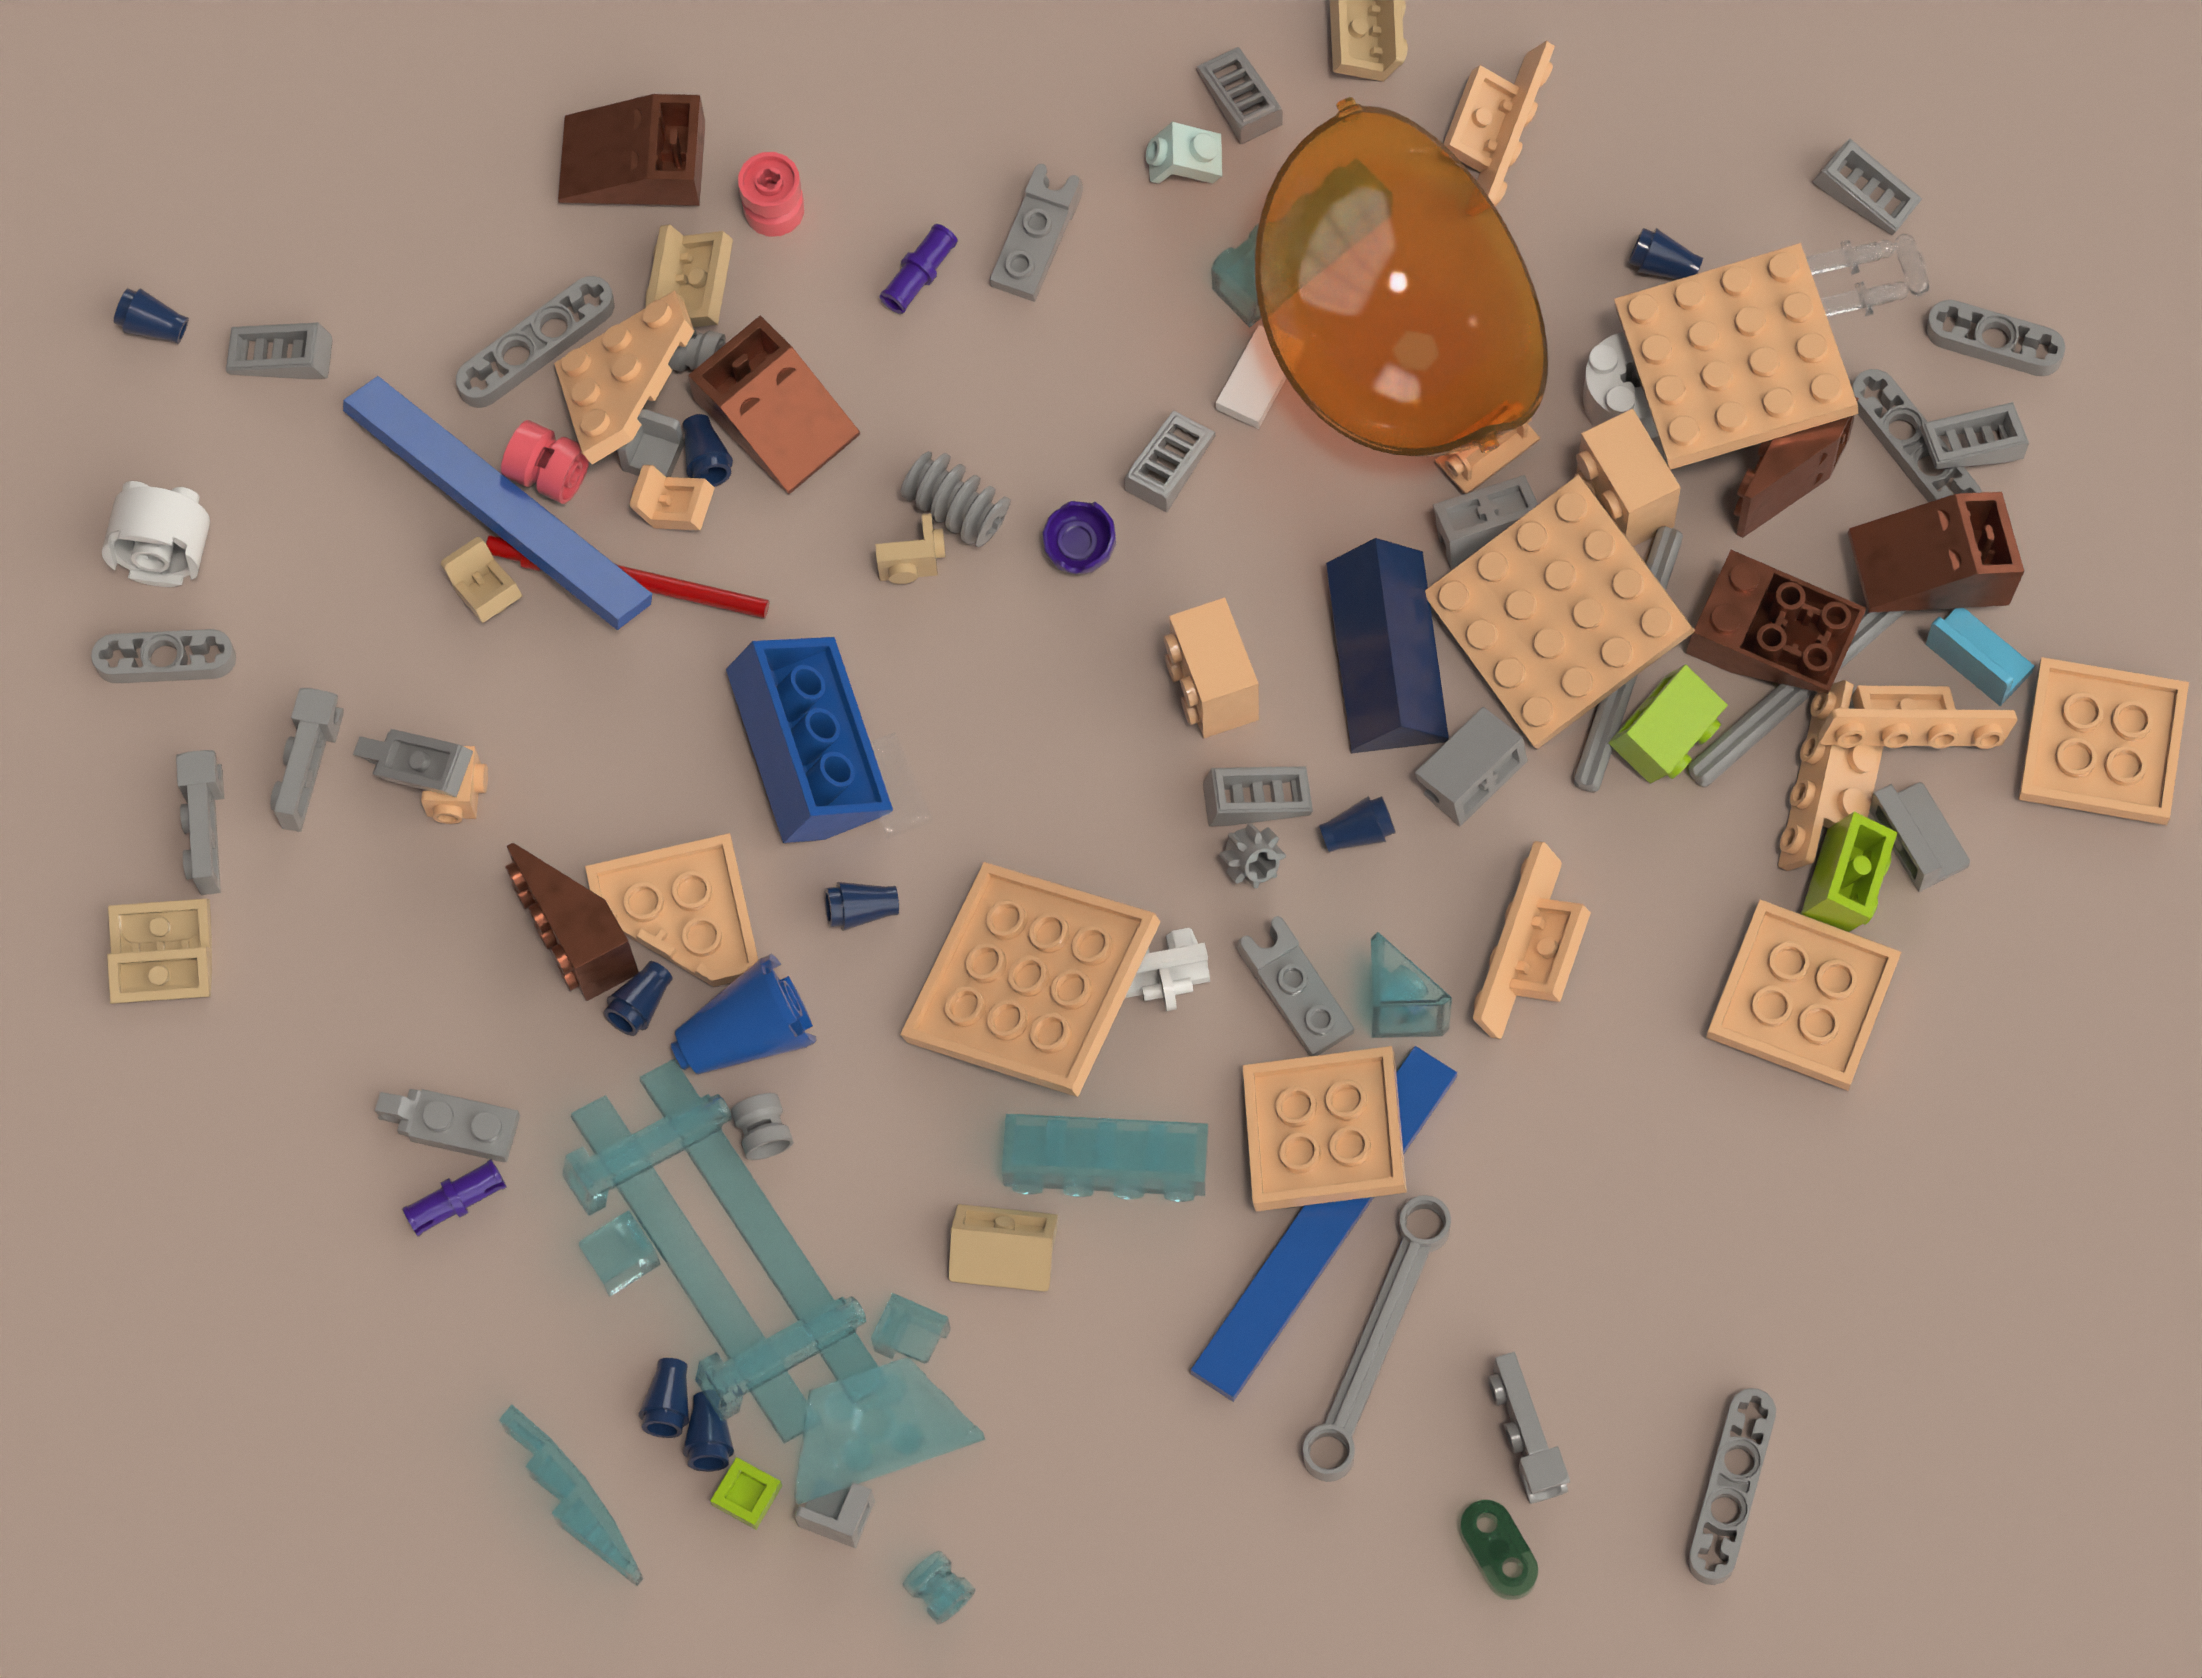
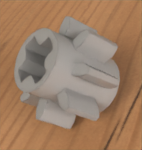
M1250 822L1246 828L1228 834L1229 840L1226 850L1220 853V857L1229 866L1227 873L1237 884L1246 878L1254 888H1258L1260 882H1265L1272 877L1276 878L1278 876L1276 872L1279 868V860L1286 858V854L1276 845L1279 838L1269 827L1260 833Z

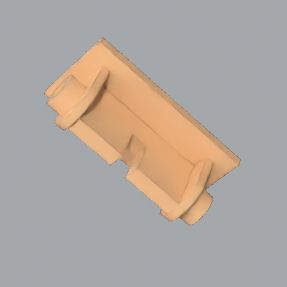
M1509 404L1435 459V462L1461 491L1467 494L1537 443L1540 437L1527 424L1532 420L1528 410L1523 405L1514 408Z

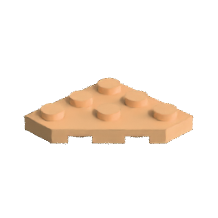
M675 290L660 300L653 301L645 309L620 324L610 327L605 333L580 348L570 351L565 357L554 363L582 454L591 464L596 463L634 439L642 425L637 417L647 400L655 401L672 372L668 363L677 347H686L694 333L685 303Z
M730 833L585 866L590 890L606 900L626 936L709 985L716 987L732 983L759 960Z

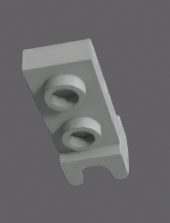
M1038 164L1032 173L1025 190L1026 196L990 277L991 287L1033 302L1036 301L1069 220H1072L1083 192L1082 181L1076 175H1071L1060 190L1048 189L1049 179L1046 176L1047 168L1044 164Z
M313 688L299 689L291 716L297 732L295 737L290 736L287 739L283 754V763L287 767L283 781H277L273 787L270 803L271 810H274L282 829L302 831L326 741L336 742L343 718L344 709L336 707L338 701L337 694Z
M213 750L181 753L176 755L177 783L188 804H181L180 817L184 834L190 833L191 848L190 850L183 851L185 876L187 880L193 879L201 895L221 893L215 800L224 799L222 764H217L216 753Z
M1276 916L1272 919L1270 936L1274 940V946L1261 948L1250 936H1243L1237 943V950L1253 976L1262 984L1308 1055L1318 1056L1354 1034L1355 1028L1302 949L1298 946L1299 942L1283 918Z
M1515 1352L1496 1357L1493 1370L1494 1375L1488 1376V1382L1496 1405L1505 1404L1511 1422L1504 1424L1511 1450L1514 1454L1522 1452L1523 1457L1520 1458L1518 1472L1529 1503L1541 1502L1567 1493L1566 1483H1570V1479L1558 1446L1548 1448Z

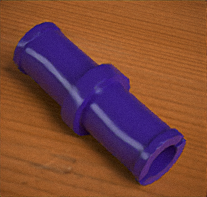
M934 224L916 250L908 252L901 260L902 268L879 296L887 308L895 313L903 314L924 285H930L937 277L936 269L951 249L957 245L958 239L954 233L943 225Z
M490 1159L487 1163L453 1182L450 1178L440 1182L442 1188L409 1206L403 1207L402 1210L416 1235L420 1236L423 1232L456 1214L460 1218L468 1214V1207L501 1189L507 1188L496 1165Z

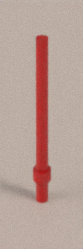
M492 535L488 536L486 545L492 556L518 561L523 568L542 571L504 539ZM617 565L651 593L763 619L766 618L770 601L767 599Z

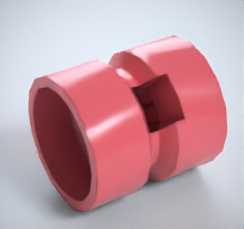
M762 152L748 159L743 164L738 175V186L744 216L748 225L757 233L768 237L782 236L792 232L800 224L804 216V198L799 172L795 163L786 155L777 152Z
M526 420L516 429L506 447L501 463V473L506 478L525 487H530L536 483L538 493L565 504L571 500L582 484L590 462L582 454L578 442L564 436L556 440L554 431L531 420Z

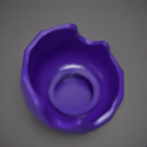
M1070 501L1065 503L1048 517L1042 531L1044 551L1047 557L1058 569L1071 574L1094 572L1109 561L1116 546L1114 521L1106 510L1096 502Z

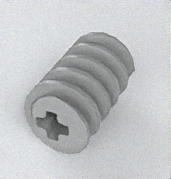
M928 451L922 454L903 481L901 487L902 497L909 501L916 499L917 508L924 512L931 510L932 519L940 523L946 521L947 529L955 534L961 532V538L965 543H976L978 548L986 544L1002 525L1011 500L1008 497H1003L995 505L991 503L996 491L993 486H988L980 494L976 491L981 480L977 475H973L965 483L961 480L966 469L962 464H958L948 472L946 469L950 463L951 456L947 453H943L935 461L931 459L932 452Z

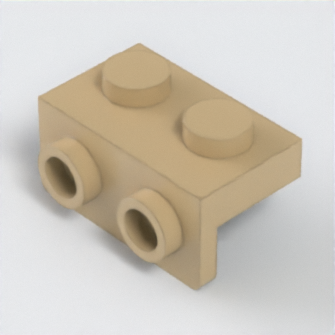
M1330 0L1333 72L1384 82L1401 66L1406 59L1408 51L1407 40L1403 37L1405 0Z
M661 225L657 244L653 252L654 262L649 287L646 290L645 308L653 301L660 300L675 290L685 303L693 327L718 325L733 239L724 231L683 236L672 225Z

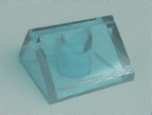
M1377 932L1371 938L1370 944L1371 1037L1443 1036L1450 1026L1452 997Z

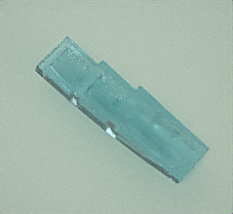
M511 1404L501 1416L499 1422L506 1434L534 1454L525 1466L531 1479L561 1501L552 1512L557 1525L630 1582L638 1586L644 1578L615 1520L586 1477L547 1434Z

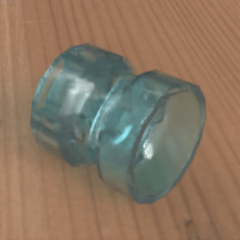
M937 1551L922 1561L907 1576L903 1583V1587L913 1598L924 1599L927 1605V1614L936 1624H941L954 1616L968 1603L976 1591L965 1577H957L955 1573L951 1572L952 1562L942 1551Z

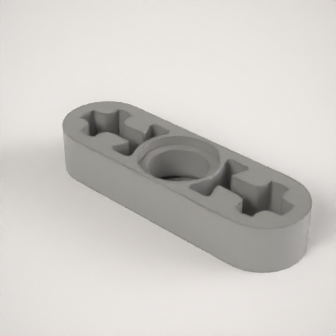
M1944 300L1937 303L1930 311L1926 326L1928 338L1940 348L2035 376H2048L2056 372L2062 363L2065 353L2064 339L2054 329L1956 300ZM1947 317L1956 319L1952 332L1942 330L1943 323ZM1971 322L1977 324L1973 340L1967 339ZM1991 328L2001 329L2007 334L2009 343L2001 348H1993L1984 342L1982 334ZM2019 336L2024 337L2020 354L2014 352ZM2039 344L2049 346L2045 359L2035 357Z
M215 629L109 634L96 642L92 649L91 658L97 672L105 681L110 683H137L221 678L233 669L236 662V652L225 633ZM217 645L220 654L215 656V662L207 663L204 655L209 653L210 646ZM161 646H171L177 650L176 659L166 667H157L151 663L153 652ZM185 646H190L193 655H189L192 662L190 665H187L188 656ZM137 648H140V658L143 663L142 667H138L134 659L139 658L136 650ZM121 650L125 658L119 659L117 667H110L105 659L112 658L113 651Z

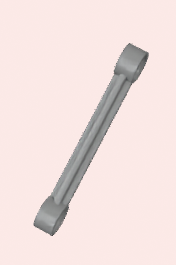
M1428 1195L1417 1196L1408 1201L1403 1207L1399 1225L1402 1241L1325 1423L1315 1427L1305 1438L1303 1462L1307 1471L1318 1480L1325 1482L1337 1481L1346 1476L1351 1470L1355 1453L1352 1436L1429 1253L1441 1248L1449 1237L1451 1225L1450 1212L1447 1206L1436 1197ZM1416 1210H1432L1441 1217L1443 1228L1434 1238H1417L1406 1227L1408 1216ZM1322 1437H1335L1346 1447L1347 1458L1336 1468H1321L1310 1458L1311 1445Z

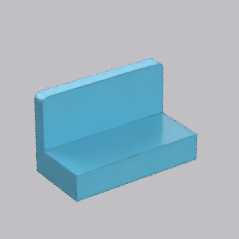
M1955 608L1945 620L1938 617L1931 624L1925 645L1999 706L2033 673L2035 666L1965 608Z

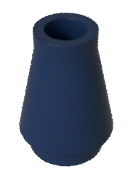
M1643 228L1628 263L1639 267L1638 272L1682 279L1698 274L1703 257L1694 254L1657 228H1655L1654 232Z
M127 288L117 305L113 322L123 327L124 333L169 340L179 344L187 329L189 318L177 313L141 288L137 292Z
M695 414L686 418L682 423V429L685 438L686 472L688 477L706 479L714 487L721 485L731 476V467L733 465L731 455L715 432L707 415Z
M1367 796L1335 818L1319 825L1329 853L1343 848L1386 842L1385 837L1396 833L1382 796L1373 800Z
M837 882L836 887L825 888V908L829 927L841 926L842 931L887 916L899 915V898L896 886L885 887Z
M649 961L643 970L607 998L608 1006L604 1010L607 1020L619 1031L630 1036H635L639 1030H646L667 986L673 980L671 973L661 964Z
M662 1358L658 1360L655 1375L639 1411V1417L643 1420L642 1429L646 1433L661 1438H675L680 1436L683 1432V1427L689 1424L686 1377L688 1365L686 1362L676 1358Z
M703 1391L693 1396V1409L683 1447V1454L688 1458V1466L697 1471L713 1472L722 1470L729 1465V1457L734 1454L724 1409V1396L714 1391Z

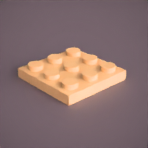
M2041 657L2019 800L2167 825L2171 815L2189 682Z
M1760 899L1706 1038L1849 1091L1898 964L1901 951Z
M1392 1046L1243 1065L1252 1199L1256 1212L1407 1193L1396 1063Z

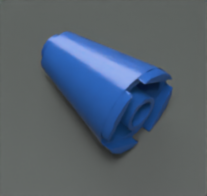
M773 954L758 960L675 1030L677 1041L671 1043V1048L683 1070L691 1067L698 1075L807 1048L817 1041L815 1035L805 1033V1030L813 1025L789 976L780 980L773 970L781 965Z

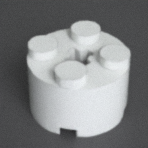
M1624 332L1614 334L1603 340L1590 352L1583 391L1585 413L1591 424L1595 427L1633 408L1649 436L1653 439L1658 434Z
M129 481L123 484L122 492L116 496L102 548L104 561L114 570H116L117 563L129 569V579L147 585L175 587L182 585L183 578L189 575L192 581L198 575L210 525L208 513L198 504L199 495L195 491L184 487L167 490L149 487L138 481Z

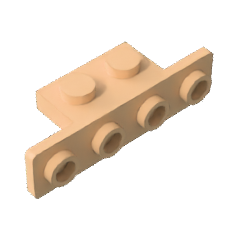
M1548 41L1543 42L1525 55L1514 84L1481 65L1471 71L1441 150L1480 172L1466 211L1474 216L1490 206L1495 207L1506 192L1507 183L1504 181L1507 170L1514 164L1522 150L1523 144L1519 139L1523 128L1533 119L1538 107L1537 102L1534 101L1538 89L1547 81L1553 68V64L1549 60L1555 46Z
M1846 680L1834 683L1829 694L1817 692L1811 703L1810 713L1812 717L1807 738L1800 751L1802 761L1797 783L1790 795L1791 810L1789 819L1780 839L1781 854L1778 867L1786 871L1814 862L1822 826L1830 828L1854 811L1867 818L1869 815L1884 746L1858 745L1844 748L1839 745H1821L1818 738V733L1833 709H1849L1854 685Z
M1858 685L1852 695L1855 709H1833L1818 733V738L1821 745H1839L1844 748L1866 745L1886 746L1888 748L1903 746H1931L1933 748L1977 746L1981 749H1989L2003 745L2018 719L2014 710H1956L1949 686Z
M1534 841L1529 857L1522 864L1521 880L1514 900L1510 902L1506 909L1505 925L1499 943L1490 955V968L1483 989L1475 998L1473 1019L1491 1038H1502L1516 996L1555 1002L1561 1001L1591 914L1584 904L1550 899L1562 862L1545 842Z

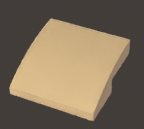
M210 899L108 905L111 954H107L110 1004L211 997L212 933Z

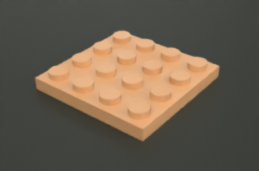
M1801 243L1614 299L1615 308L1670 470L1859 414L1854 392Z
M1579 474L1425 590L1428 602L1536 749H1539L1695 632V629Z
M983 862L900 1035L909 1044L1078 1097L1161 921L1155 913Z

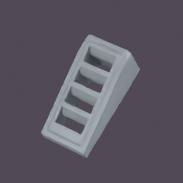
M1239 47L1197 66L1199 75L1240 144L1283 125V111ZM1233 64L1237 66V70L1218 79L1214 74ZM1242 77L1245 80L1244 83L1227 91L1223 87ZM1250 90L1253 95L1236 103L1232 100ZM1259 103L1261 108L1246 115L1242 114L1241 111Z
M1850 138L1813 180V183L1828 195L1891 235L1899 229L1922 200L1919 195ZM1844 166L1853 170L1847 178L1839 173ZM1861 176L1868 180L1862 190L1854 185ZM1878 186L1885 192L1875 203L1869 196ZM1895 197L1901 203L1890 215L1884 208Z
M318 322L231 327L226 372L230 375L326 379L329 374L332 336ZM249 341H255L253 360H247ZM269 342H273L271 359H267ZM288 343L293 344L291 358H287Z
M2013 402L1921 423L1920 427L1936 469L2006 463L2024 459L2029 445ZM1999 430L2002 439L1996 441L1992 431ZM1976 432L1982 433L1985 441L1984 444L1978 443L1975 435ZM1957 434L1965 435L1969 447L1962 448ZM1938 436H1947L1952 451L1943 452Z
M1173 410L1126 475L1125 491L1168 512L1214 439L1215 432ZM1177 427L1198 438L1194 445L1173 434ZM1170 443L1187 452L1186 456L1183 458L1166 449V444ZM1158 457H1161L1177 465V468L1173 471L1156 462ZM1151 470L1168 480L1163 484L1147 474Z
M1306 766L1211 768L1203 783L1209 826H1231L1250 822L1309 816L1313 812ZM1290 782L1293 802H1285L1282 783ZM1263 785H1270L1272 802H1265ZM1243 788H1250L1251 802H1244ZM1225 790L1230 792L1231 803H1226Z

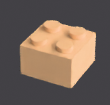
M1632 408L1581 433L1579 453L1576 455L1578 462L1577 472L1574 474V477L1579 474L1584 479L1634 547L1655 537L1657 530L1662 526L1673 528L1681 487L1634 409Z
M1224 597L1170 615V634L1164 636L1168 654H1165V661L1172 681H1180L1184 694V697H1181V702L1188 723L1190 725L1198 723L1204 739L1258 721L1259 683L1226 598Z

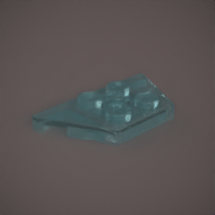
M904 1357L809 1390L794 1498L796 1504H801L848 1488L852 1482L859 1484L986 1439L984 1433L954 1405V1402L941 1389H938L909 1357Z

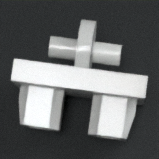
M1190 928L1173 930L1166 935L1168 950L1149 953L1148 948L1125 998L1143 995L1144 1001L1163 998L1166 1011L1177 1009L1175 995L1193 992V985L1210 982L1205 942L1198 944Z

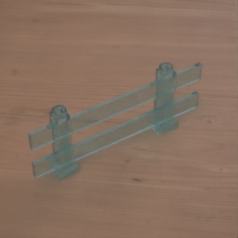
M672 1059L640 1076L639 1080L664 1117L657 1122L631 1134L606 1095L571 1113L573 1122L595 1155L589 1157L583 1146L565 1156L562 1176L588 1216L605 1208L609 1190L617 1187L729 1360L723 1362L716 1352L699 1361L695 1381L722 1422L740 1412L743 1396L751 1392L784 1444L819 1425L820 1420L788 1373V1370L818 1353L853 1405L888 1386V1380L856 1333L857 1327L866 1323V1316L861 1305L853 1296L846 1299L843 1296L837 1300L833 1299L723 1133V1124L731 1121L732 1117L726 1102L719 1094L712 1097L707 1094L700 1098L676 1060ZM684 1150L687 1152L798 1322L767 1339L765 1338L657 1174L654 1166Z

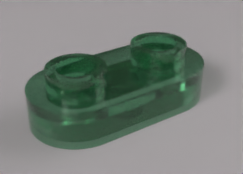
M1480 1500L1471 1504L1462 1515L1460 1535L1489 1588L1497 1596L1507 1600H1517L1527 1596L1536 1585L1538 1564L1511 1515L1503 1505L1492 1500ZM1484 1517L1491 1518L1496 1523V1529L1490 1533H1484L1477 1527L1478 1520ZM1508 1562H1515L1522 1568V1573L1518 1577L1511 1578L1504 1574L1502 1568Z

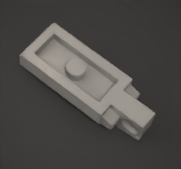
M390 729L385 742L360 736L353 755L375 764L373 774L386 781L457 797L473 751L459 744Z
M409 1089L407 1098L401 1095L380 1092L375 1108L379 1120L399 1124L397 1132L408 1136L411 1142L504 1163L508 1160L520 1119L518 1110L424 1089L421 1091Z

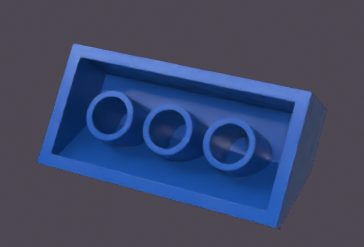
M835 637L752 641L726 668V672L783 843L826 840L889 815L893 811V807Z

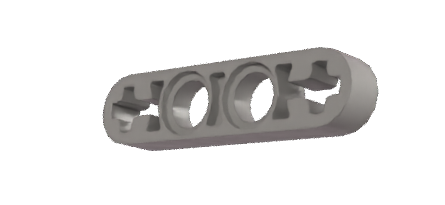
M587 276L579 279L465 362L459 368L456 375V385L462 400L475 408L487 407L495 403L605 322L612 315L615 308L612 289L608 282L596 276ZM587 294L594 298L599 296L601 304L596 307L591 303L585 304L583 297ZM571 306L574 314L578 312L580 321L575 322L571 311L567 307ZM550 319H562L568 324L566 331L559 337H547L541 332L545 322ZM514 346H522L529 350L530 355L524 363L510 365L503 358L508 349ZM495 361L501 374L504 375L502 378L499 377L497 370L493 372L492 362ZM474 377L481 381L486 379L487 388L480 390L477 386L472 387L470 380Z
M1868 369L1861 372L1855 378L1852 390L1855 397L1859 398L1858 415L1928 502L1953 495L1952 492L1954 494L1982 492L1980 486L1964 467L1945 468L1937 476H1928L1921 472L1918 467V461L1923 457L1931 456L1920 430L1921 423H1925L1927 420L1894 379L1886 372L1879 369ZM1867 386L1872 391H1876L1879 388L1883 390L1881 403L1874 396L1867 399L1864 397ZM1884 406L1887 412L1884 414L1882 418H1879L1881 417L1882 409ZM1896 420H1905L1914 426L1916 434L1907 440H1900L1890 433L1889 425ZM1938 436L1943 452L1951 451ZM1951 478H1955L1953 479L1950 491L1946 484Z
M1749 1388L1742 1390L1734 1396L1730 1404L1689 1553L1688 1565L1690 1571L1698 1581L1704 1584L1716 1585L1723 1583L1731 1576L1736 1565L1776 1418V1406L1773 1399L1768 1393L1760 1389ZM1750 1402L1759 1404V1413L1766 1416V1419L1758 1418L1756 1420L1751 1439H1761L1760 1445L1747 1437H1739L1743 1430L1745 1414L1738 1412V1408L1747 1409ZM1730 1431H1733L1739 1436L1731 1437ZM1742 1449L1752 1456L1754 1462L1753 1469L1747 1474L1735 1475L1726 1468L1724 1463L1725 1455L1731 1450ZM1722 1497L1735 1500L1740 1508V1517L1730 1524L1717 1521L1711 1512V1505L1715 1500ZM1704 1528L1720 1536H1735L1734 1542L1724 1537L1719 1558L1727 1561V1565L1718 1564L1715 1571L1706 1570L1705 1560L1698 1557L1699 1553L1707 1554L1709 1552L1714 1536L1711 1533L1704 1534Z

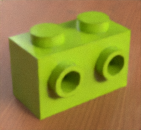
M1685 664L1662 679L1608 744L1650 784L1665 776L1673 779L1692 760L1687 753L1694 744L1698 742L1702 745L1719 729L1721 723L1717 720V717L1728 704Z
M1855 811L1828 828L1801 915L1847 932L1854 930L1862 924L1866 925L1872 919L1877 909V897L1883 877L1891 864V852L1897 832Z

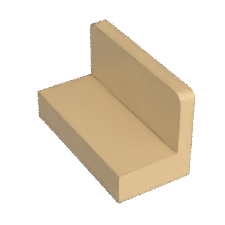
M958 1204L951 1227L949 1280L958 1283L1048 1291L1051 1282L1052 1252L1057 1234L1058 1214Z

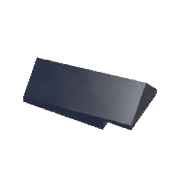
M1374 538L1326 563L1332 605V621L1351 754L1445 743L1449 740L1431 606L1425 592L1428 589L1423 551Z

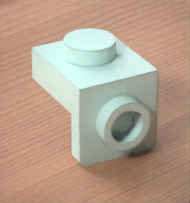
M1171 122L1148 143L1146 161L1149 164L1150 182L1160 184L1171 174L1212 184L1222 177L1221 134Z

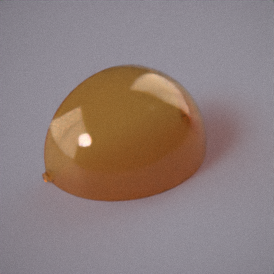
M1354 97L1345 98L1336 104L1338 109L1336 116L1315 128L1287 157L1273 181L1261 213L1256 237L1255 285L1260 315L1270 347L1284 375L1305 404L1338 433L1360 445L1384 453L1410 457L1447 456L1477 447L1480 448L1481 453L1492 451L1500 446L1498 438L1522 426L1534 416L1541 404L1547 384L1548 345L1545 325L1537 294L1526 264L1508 227L1488 195L1468 169L1442 142L1422 126L1399 113L1381 107L1356 104Z

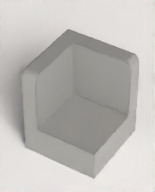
M643 408L637 417L642 425L631 442L617 449L622 470L639 476L643 465H653L664 476L671 477L685 445L680 422L677 419Z
M818 1479L814 1484L805 1508L799 1506L795 1514L797 1524L800 1528L856 1549L875 1503L872 1489L852 1482L850 1489L826 1480Z

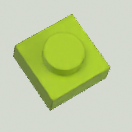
M736 1457L710 1502L715 1508L757 1530L782 1488V1483L773 1476Z

